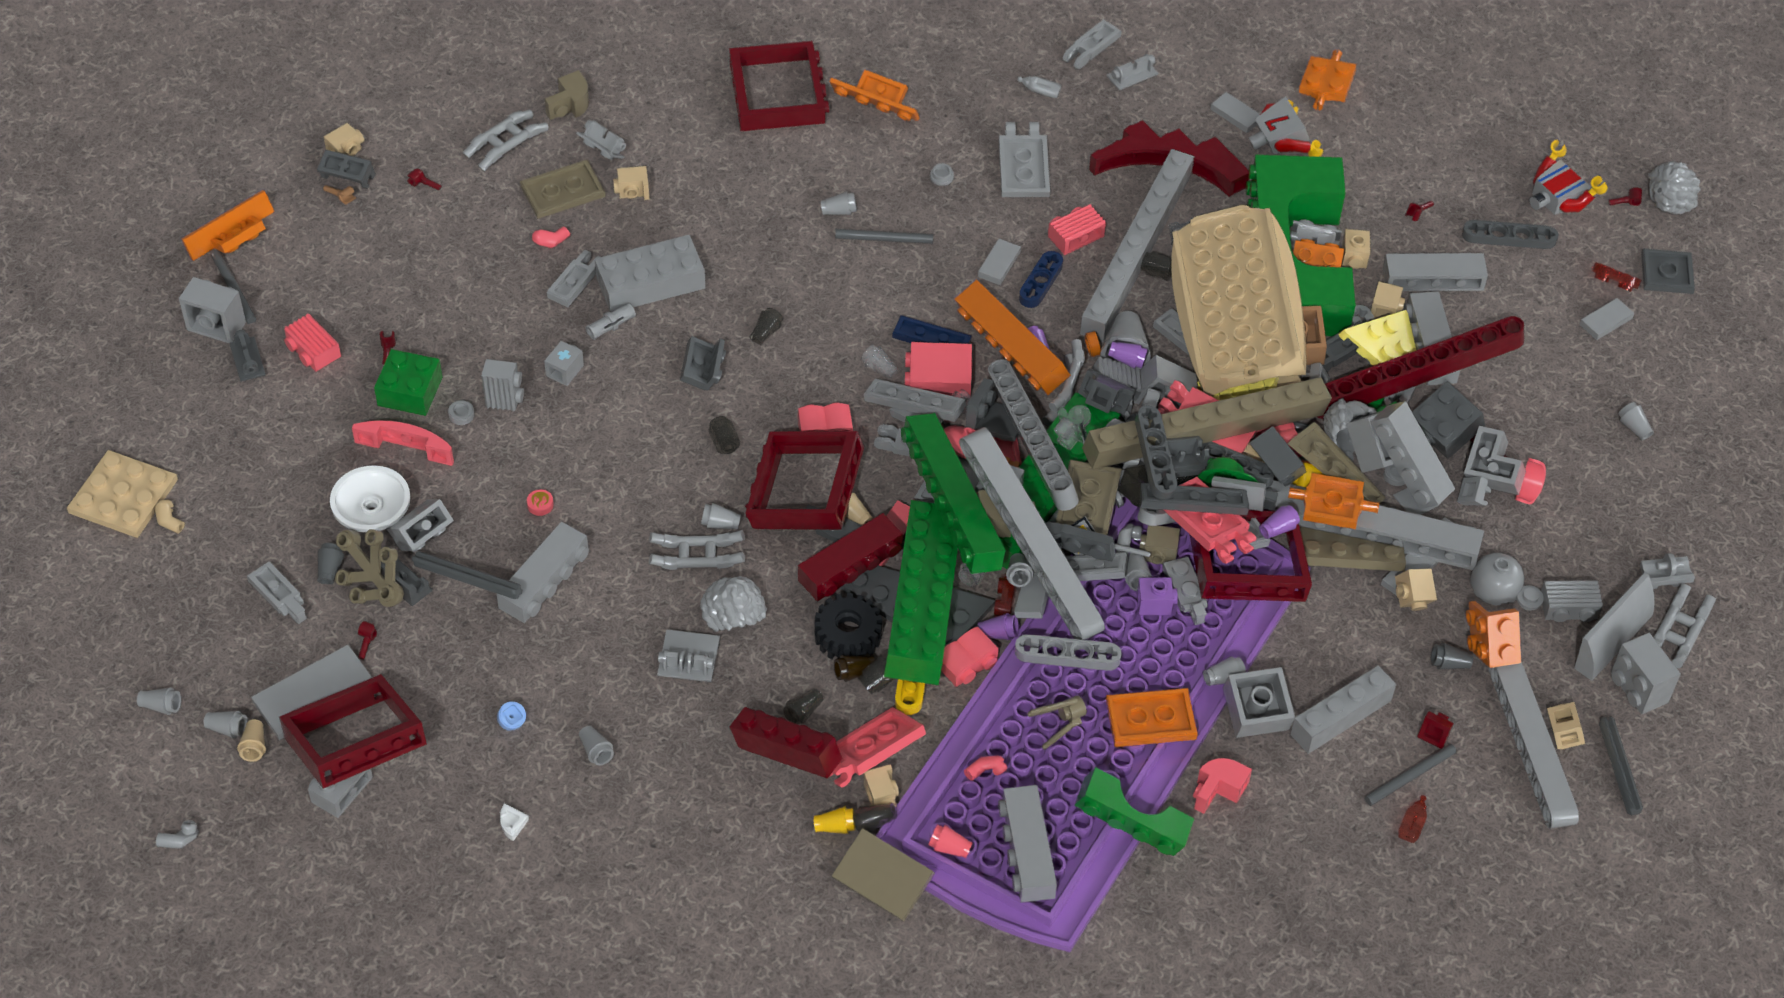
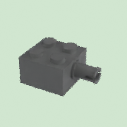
M1448 381L1412 412L1429 443L1447 459L1476 435L1479 426L1485 427L1483 413Z

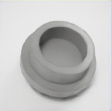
M939 163L931 170L930 179L936 185L945 186L953 181L954 172L948 164Z
M1531 585L1523 586L1516 597L1520 607L1529 611L1540 608L1544 601L1541 590Z

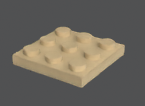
M108 450L68 505L67 510L69 514L138 538L155 514L156 504L166 498L177 482L178 477L175 473Z

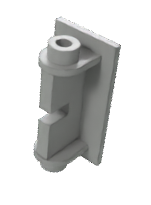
M1145 54L1143 57L1136 59L1133 64L1129 62L1122 66L1114 67V70L1106 76L1120 91L1158 75V72L1153 67V64L1156 62L1155 57Z
M588 120L585 124V132L576 133L584 139V144L600 149L602 156L611 160L614 157L624 158L620 154L626 147L624 139L611 131H608L606 137H604L608 129L597 121Z
M1308 220L1294 221L1292 228L1294 231L1291 232L1290 241H1294L1295 244V240L1316 239V244L1325 245V243L1339 245L1340 241L1337 240H1340L1342 230H1337V227L1332 225H1323V227L1313 225V222Z

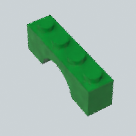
M1096 767L1084 778L1074 805L1082 809L1085 814L1095 816L1107 822L1112 828L1120 829L1132 835L1137 841L1146 842L1157 848L1159 852L1175 856L1185 847L1194 821L1193 817L1171 806L1155 815H1148L1135 810L1124 798L1120 780Z

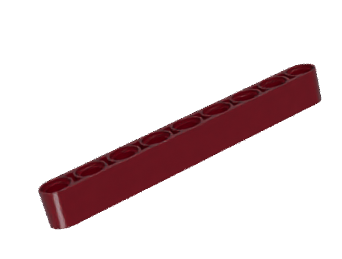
M1516 316L1506 317L1328 382L1325 386L1332 399L1324 414L1327 413L1328 407L1339 399H1344L1346 403L1356 400L1368 404L1516 350L1524 344V322ZM1324 414L1322 416L1317 417L1320 419H1324Z

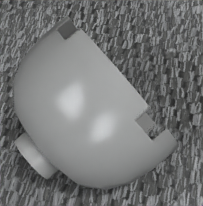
M1491 553L1483 556L1476 563L1471 573L1470 584L1474 589L1473 592L1476 597L1483 602L1501 605V603L1509 602L1510 604L1516 600L1517 594L1523 588L1525 578L1522 567L1512 556L1504 553Z

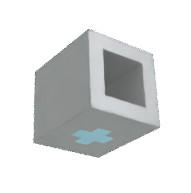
M560 341L544 361L546 376L568 386L584 366L582 350L575 345H569Z

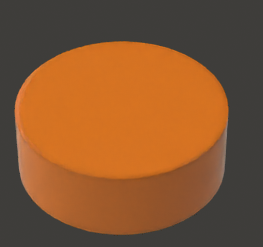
M1096 332L1085 333V343L1090 357L1100 356L1101 348Z

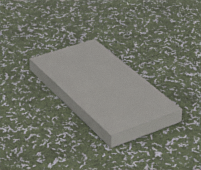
M346 645L251 698L274 734L281 740L284 738L279 716L372 677L350 646Z

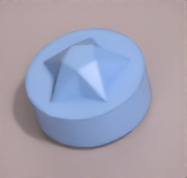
M513 701L503 704L497 713L499 725L509 731L520 728L526 719L524 707Z

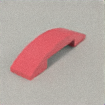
M367 421L356 423L352 426L354 442L357 444L380 448L382 441L424 450L429 461L450 466L454 463L452 447L436 434L418 426L395 421Z

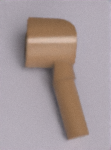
M327 185L323 188L324 191L336 195L344 204H349L356 199L352 195L354 189L351 186L343 190Z

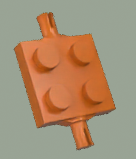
M1334 50L1331 59L1310 57L1299 86V93L1315 98L1313 108L1316 110L1317 108L1322 110L1325 101L1345 102L1356 72V64L1340 61L1342 56L1340 50H1338V53L1337 50Z
M1315 473L1311 474V480L1306 490L1290 487L1288 498L1304 500V521L1356 529L1357 520L1362 510L1378 514L1380 503L1364 500V482Z

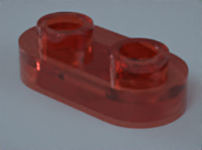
M1595 262L1592 269L1596 273L1595 278L1607 283L1610 279L1619 282L1618 287L1632 292L1633 288L1638 289L1642 281L1637 277Z
M1006 573L1004 578L999 577L997 593L1002 594L1001 600L996 599L995 616L1011 613L1015 586L1009 583Z

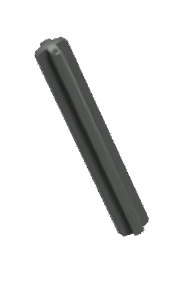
M1611 716L1603 717L1600 719L1599 726L1626 811L1629 815H1638L1642 812L1643 806L1615 719Z

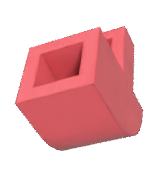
M1227 758L1214 759L1204 764L1199 770L1198 786L1193 794V798L1196 799L1194 809L1205 814L1216 794L1237 803L1249 784L1252 769Z

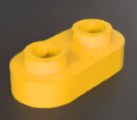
M898 679L895 695L896 709L905 715L918 713L922 708L926 683ZM906 701H911L913 704L907 705L904 703Z

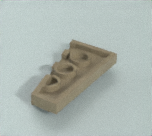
M1315 422L1288 443L1324 475L1364 482V500L1381 503L1386 498Z
M1299 526L1309 566L1405 572L1406 559L1404 547Z

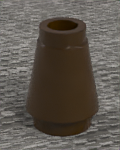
M841 655L840 658L834 660L835 676L838 680H844L845 682L876 671V662L873 656Z

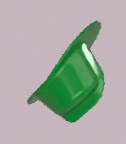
M1228 457L1209 459L1206 470L1198 475V478L1209 488L1212 487L1214 476L1259 483L1254 477L1244 473L1243 467L1236 460Z

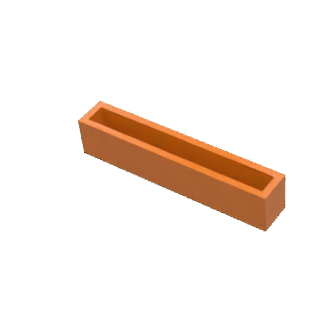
M975 280L954 299L960 307L957 311L965 321L971 319L973 321L971 323L972 327L980 335L984 332L987 335L985 337L986 341L994 349L998 346L1001 349L999 351L1001 356L1009 362L1012 360L1015 363L1013 367L1022 377L1027 375L1029 377L1027 379L1036 391L1041 388L1049 395L1071 376L1064 364L978 280Z

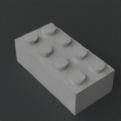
M690 235L594 259L596 278L610 312L615 311L626 303L636 307L705 289V269Z

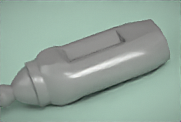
M1037 76L1018 77L1017 79L1018 82H1022L1030 91L1051 98H1058L1062 87L1056 82Z

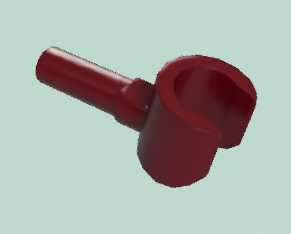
M418 168L412 170L407 175L409 177L407 182L414 187L419 183L428 185L436 190H440L442 185L426 178L424 173Z
M1638 187L1629 190V196L1608 200L1609 205L1629 203L1632 206H1639L1642 202V189Z
M1433 201L1420 205L1410 203L1405 216H1413L1412 220L1418 221L1422 211L1432 207L1434 203Z
M384 331L380 332V342L383 347V365L391 348L396 344L394 331H392L390 337H384Z
M363 621L358 629V635L364 637L358 659L363 660L365 659L370 642L377 636L375 626L367 621Z

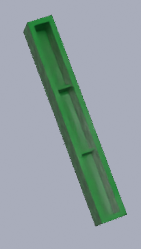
M936 414L906 416L905 425L901 428V439L903 443L907 444L910 457L915 460L920 476H923L926 482L927 492L933 496L936 510L940 511L944 526L949 529L953 544L958 547L961 553L962 562L967 565L971 574L1002 570L1005 548Z

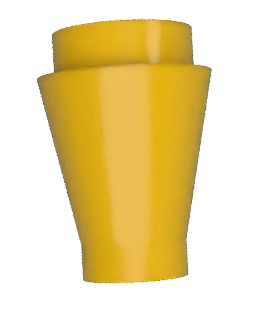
M844 806L821 815H814L815 832L849 834V831H855L854 809H847Z

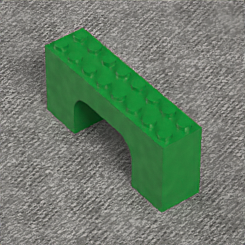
M1255 155L1254 164L1249 165L1248 175L1251 181L1246 182V195H1250V199L1247 200V206L1257 209L1270 208L1286 237L1293 257L1302 307L1321 306L1325 336L1333 337L1352 324L1356 307L1353 270L1347 267L1310 266L1299 261L1291 250L1290 227L1293 226L1294 221L1308 220L1317 225H1339L1346 194L1342 157Z

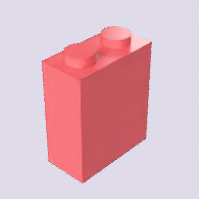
M911 342V352H906L905 367H910V372H905L906 386L958 398H970L972 344Z

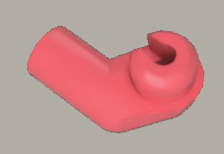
M564 226L555 232L540 229L532 234V240L536 244L548 248H553L570 237L568 229Z
M999 755L980 757L964 769V774L970 781H973L989 769H992L995 775H1000L1007 770V765L1004 763V758Z

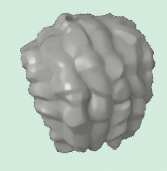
M1665 162L1648 173L1647 176L1651 180L1649 183L1650 198L1655 202L1656 208L1677 215L1689 212L1697 207L1698 193L1701 191L1699 187L1700 180L1691 169H1688L1685 163Z
M1339 399L1329 406L1327 413L1324 414V421L1322 422L1324 432L1342 451L1353 453L1355 450L1346 423L1376 413L1375 408L1368 407L1366 404L1356 400L1346 403L1344 399Z
M724 577L714 581L706 589L700 601L702 618L707 622L709 628H712L715 632L723 631L725 628L728 631L732 627L743 628L745 624L755 625L757 621L760 622L766 618L767 608L764 597L761 595V590L747 577Z

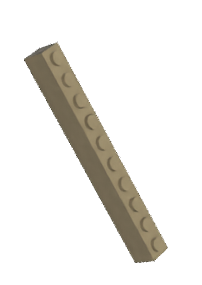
M1320 377L1161 414L1167 439L1199 436L1203 440L1202 443H1207L1271 428L1272 426L1275 427L1322 416L1332 397ZM1148 419V421H1149V427H1148V428H1150V424H1151L1152 420H1149V419ZM1135 420L1089 431L1082 447L1092 470L1143 458ZM1147 437V441L1151 445H1155L1156 440H1158L1155 437Z

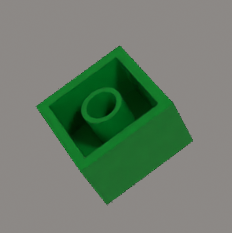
M391 349L374 387L377 406L426 416L443 378L440 359Z

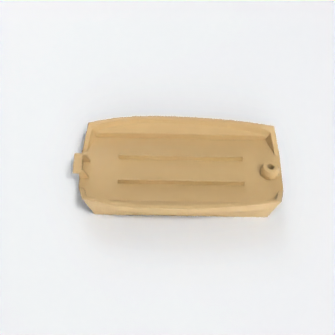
M1239 205L1196 216L1190 220L1191 223L1179 231L1172 232L1174 241L1171 268L1174 297L1186 347L1202 391L1213 396L1232 387L1249 383L1255 384L1274 377L1306 375L1305 326L1297 273L1286 237L1270 208L1257 209L1249 208L1246 205Z

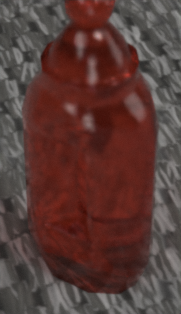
M1421 795L1420 800L1414 802L1406 810L1398 830L1399 838L1411 843H1415L1419 839L1427 820V807L1424 802L1426 801V796Z

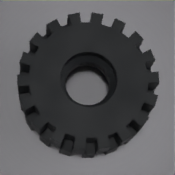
M847 593L845 598H842L841 594H837L834 601L831 597L826 599V606L821 604L818 607V612L815 614L814 636L816 645H820V651L823 654L827 651V657L832 660L835 656L840 658L841 655L866 656V653L870 656L873 655L875 647H879L880 639H882V615H880L879 608L877 606L873 608V601L870 599L864 602V596L859 594L857 598H853V593ZM843 622H853L859 628L853 632H844L838 628V625Z

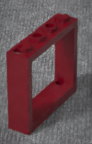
M813 41L729 48L730 69L740 131L825 124V113H829L828 100L824 101V98H826L825 83L821 84L820 82L823 81L822 67L817 66V64H820L819 50H814ZM808 60L816 104L749 110L742 66Z
M769 432L766 445H763L761 462L757 464L755 482L751 484L750 499L745 505L746 518L749 520L752 528L842 530L864 450L858 432ZM782 454H841L826 509H766Z
M1248 510L1247 515L1240 516L1246 521L1256 518L1261 525L1275 511ZM1299 524L1296 525L1294 530L1285 532L1295 576L1213 573L1209 551L1189 534L1201 599L1306 602L1312 581Z
M382 674L279 716L285 740L323 789L427 745L422 722ZM381 693V695L374 697V694ZM382 701L388 705L402 722L397 726L323 757L319 756L303 735ZM413 735L415 739L410 740L409 736ZM330 770L331 774L326 776L325 772Z

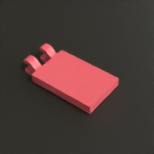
M1175 380L1170 387L1171 391L1167 395L1169 399L1163 397L1158 405V410L1161 414L1219 400L1194 387L1189 392L1181 382ZM1172 401L1179 402L1181 404L1180 407L1177 409ZM1257 431L1212 442L1243 454Z
M1198 477L1179 485L1209 488ZM1164 510L1206 550L1210 551L1215 548L1219 559L1224 564L1234 560L1230 553L1236 551L1237 547L1230 541L1232 539L1236 540L1238 548L1242 553L1247 554L1254 550L1250 543L1256 541L1257 538L1252 532L1248 531L1250 524L1240 515Z
M894 707L888 709L836 741L843 759L829 777L833 774L836 776L841 774L838 779L834 780V783L839 787L847 786L854 773L860 776L926 734L924 725Z

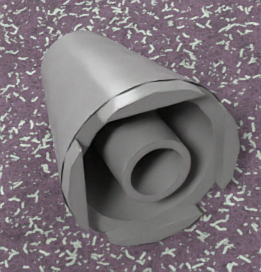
M1132 311L1119 313L1104 341L1100 357L1109 358L1112 361L1116 360L1108 356L1112 342L1142 345V348L1148 349L1144 366L1151 359V351L1141 320Z

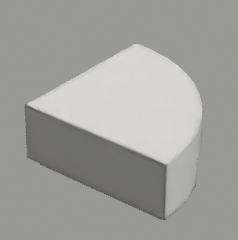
M504 803L500 812L501 828H503L504 834L514 841L528 822L529 817Z

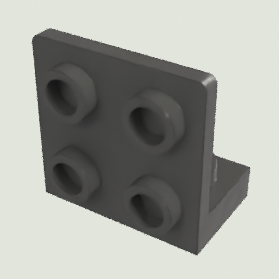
M984 378L967 404L966 427L976 431L985 427L993 437L1004 441H1015L1018 433L1003 404L995 402L994 380Z

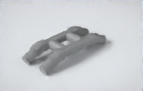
M531 110L513 112L508 118L491 129L477 135L462 153L470 159L487 142L493 145L494 148L478 164L485 172L503 154L526 139L539 135V133L547 132L549 127L546 122L528 125L522 131L516 125L525 120L532 119L533 112ZM507 130L513 137L503 142L497 135Z
M1075 339L1071 342L1073 353L1065 356L1066 369L1071 376L1063 382L1060 393L1049 403L1051 411L1042 418L1046 426H1050L1072 398L1074 385L1085 361V354L1080 339Z
M743 530L707 536H677L651 532L649 536L650 543L659 544L667 548L679 547V558L651 554L649 564L661 566V568L677 570V568L717 567V569L732 567L735 564L745 562L744 553L739 552L716 557V546L726 547L745 540V534ZM689 546H705V557H689Z
M1681 583L1654 636L1655 641L1660 647H1662L1665 640L1680 646L1672 661L1676 668H1681L1685 663L1716 601L1715 597L1706 595L1695 618L1680 612L1691 590V587L1684 583ZM1675 621L1690 627L1685 637L1670 631Z

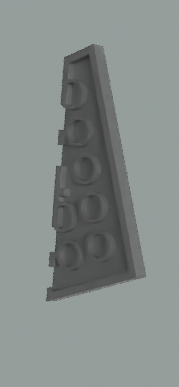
M877 566L873 570H867L859 575L854 582L845 584L840 589L846 593H853L854 598H857L858 594L864 596V602L870 599L873 601V608L877 606L880 610V615L892 622L900 572ZM953 588L945 646L957 641L967 631L975 628L978 622L995 606V600Z

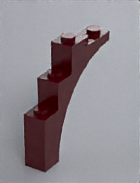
M1143 120L1124 129L1121 140H1116L1113 144L1096 150L1090 156L1089 170L1095 176L1124 166H1163L1171 149L1194 156L1192 174L1212 183L1228 197L1246 189V182L1249 181V170L1216 137L1202 141L1196 146L1179 128L1159 137Z

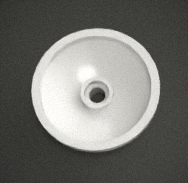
M364 466L346 473L336 482L330 495V506L336 520L346 528L358 532H367L370 529L381 531L391 527L405 515L410 505V490L405 479L396 471L383 466Z

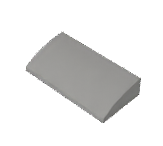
M1644 573L1583 637L1574 669L1591 681L1619 653L1622 644L1630 641L1653 616L1655 600L1649 575Z

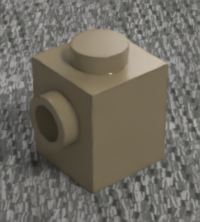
M1148 525L1147 535L1141 534L1139 550L1151 553L1149 557L1144 556L1146 562L1163 564V562L1176 560L1180 529Z

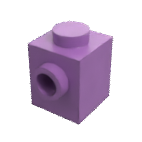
M1139 578L1137 588L1139 615H1171L1172 606L1177 604L1178 600L1177 588H1172V578Z

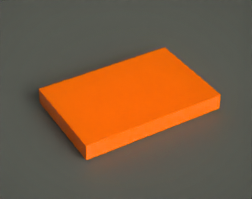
M1188 688L1106 695V706L1114 747L1197 740L1198 734Z

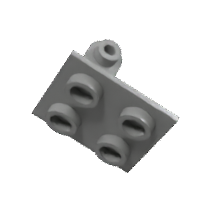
M667 629L662 652H659L658 662L660 663L657 676L711 682L720 636Z

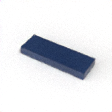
M902 315L892 333V338L908 343L970 344L972 337L971 335Z

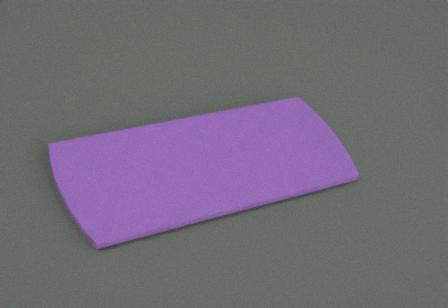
M1133 481L1136 490L1122 498L1124 506L1118 508L1116 504L1114 505L1108 536L1114 538V544H1117L1119 532L1128 524L1141 526L1142 534L1147 535L1148 525L1143 524L1137 518L1141 506L1140 482ZM1177 522L1159 525L1180 529L1176 559L1189 557L1196 573L1189 533ZM1131 539L1130 547L1139 549L1140 540ZM1235 539L1230 540L1236 545L1237 550L1230 553L1234 560L1227 564H1224L1219 559L1215 548L1209 551L1213 573L1295 576L1290 551L1270 539L1269 546L1255 549L1247 554L1239 550ZM1146 562L1152 578H1166L1162 569L1163 564ZM1125 578L1080 581L1102 617L1105 626L1104 631L1087 640L1113 643L1121 649L1120 665L1114 670L1107 671L1027 663L1017 659L1015 656V643L1022 635L1074 639L1048 596L1042 619L1027 618L1019 629V635L1011 640L876 837L934 871L935 874L925 890L945 903L1001 931L1037 944L1071 952L1140 842L1134 839L1132 835L1120 829L1112 828L1107 822L1095 816H1089L1082 809L1074 806L1084 778L1096 767L1120 780L1123 796L1135 810L1148 815L1158 814L1227 705L1223 691L1224 684L1208 686L1204 681L1203 671L1232 656L1242 659L1247 672L1292 601L1207 599L1205 623L1194 625L1190 613L1180 611L1177 604H1173L1171 615H1139L1137 591L1132 590L1127 585ZM1025 646L1024 651H1030V646ZM1039 646V653H1042V646ZM1058 647L1047 649V652L1053 656L1062 653ZM1082 649L1074 652L1078 658L1089 656V653ZM1094 652L1093 659H1097V652ZM1106 654V659L1111 660V654ZM1188 688L1198 734L1197 740L1114 747L1106 706V695ZM1076 695L1080 696L1087 710L1086 715L1081 717L1082 724L1073 727L1046 750L1042 749L1044 743L1070 722L1068 720L1063 721L1059 716L1058 710L1029 717L1027 713L1032 709L1062 702ZM999 755L1004 758V763L1007 765V770L1000 775H995L993 770L989 769L973 781H970L964 774V769L980 757ZM1037 785L1057 887L1055 899L1021 903L1019 892H1014L1012 875H1015L1014 867H1009L1007 850L1011 848L1010 843L1004 841L1003 825H1006L1005 817L999 816L998 800H1002L1003 789ZM937 824L943 827L947 825L968 839V841L973 842L967 858L937 852L928 845Z

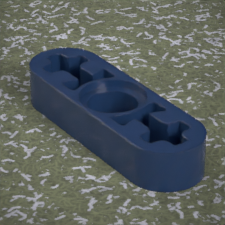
M1048 251L1041 256L1020 289L1019 301L1024 307L1034 308L1041 303L1062 270L1063 257L1060 253ZM1055 261L1056 263L1053 262L1050 266V270L1047 269L1048 263ZM1045 277L1048 281L1039 283L1035 278ZM1033 289H1035V296H1031L1030 298L1026 297L1030 296Z

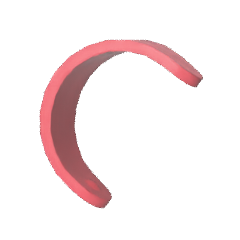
M1528 458L1525 477L1520 493L1516 495L1515 500L1532 504L1542 491L1546 477V467L1543 462Z

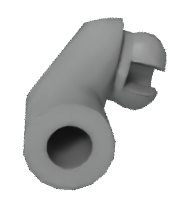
M187 820L183 822L181 830L176 834L158 833L156 846L176 849L185 847L196 839L198 835L197 824L192 820Z

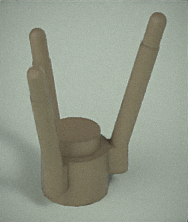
M1076 695L1062 702L1032 709L1027 713L1029 717L1058 710L1061 719L1070 722L1044 743L1042 749L1046 750L1073 727L1082 724L1081 717L1086 715L1087 710L1080 696Z

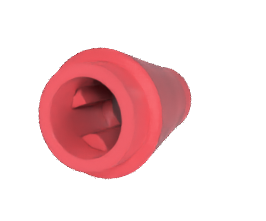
M937 824L928 845L933 847L934 851L967 858L973 842L968 841V839L947 825L943 827Z

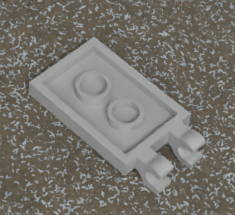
M1006 122L1005 135H999L1002 197H1050L1047 135L1039 134V122H1029V135H1016L1015 122Z

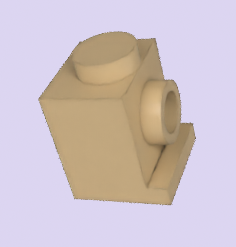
M346 123L324 136L326 150L353 156L361 150V143L364 142V137L358 129H353Z
M646 166L617 169L618 178L613 179L614 193H619L620 198L632 199L644 196V200L649 199Z
M1574 702L1547 708L1558 749L1585 744Z
M891 764L866 771L864 773V788L873 813L894 810L897 807L895 797L899 796L896 781L892 780Z

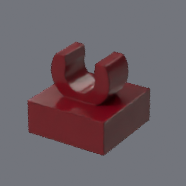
M1429 711L1424 718L1417 737L1442 749L1448 740L1454 723L1448 721L1449 716L1441 712L1436 715Z

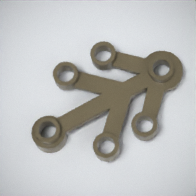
M370 529L365 534V542L370 545L369 559L360 548L361 537L358 532L352 530L340 532L336 537L337 546L342 551H348L364 571L351 572L341 569L336 573V583L340 586H350L352 583L373 582L378 588L366 591L364 588L354 587L349 594L350 601L356 604H364L366 601L379 600L385 607H394L399 604L403 599L404 591L402 586L395 581V567L398 558L397 550L391 547H383L381 549L383 533L380 530ZM381 562L385 563V578L381 574Z

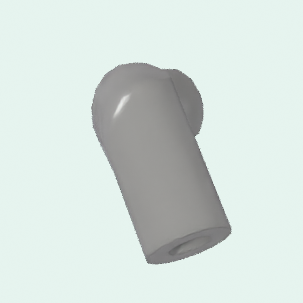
M1133 524L1125 526L1118 534L1117 544L1130 547L1131 539H1141L1142 527L1133 526ZM1116 550V553L1125 552L1121 550Z

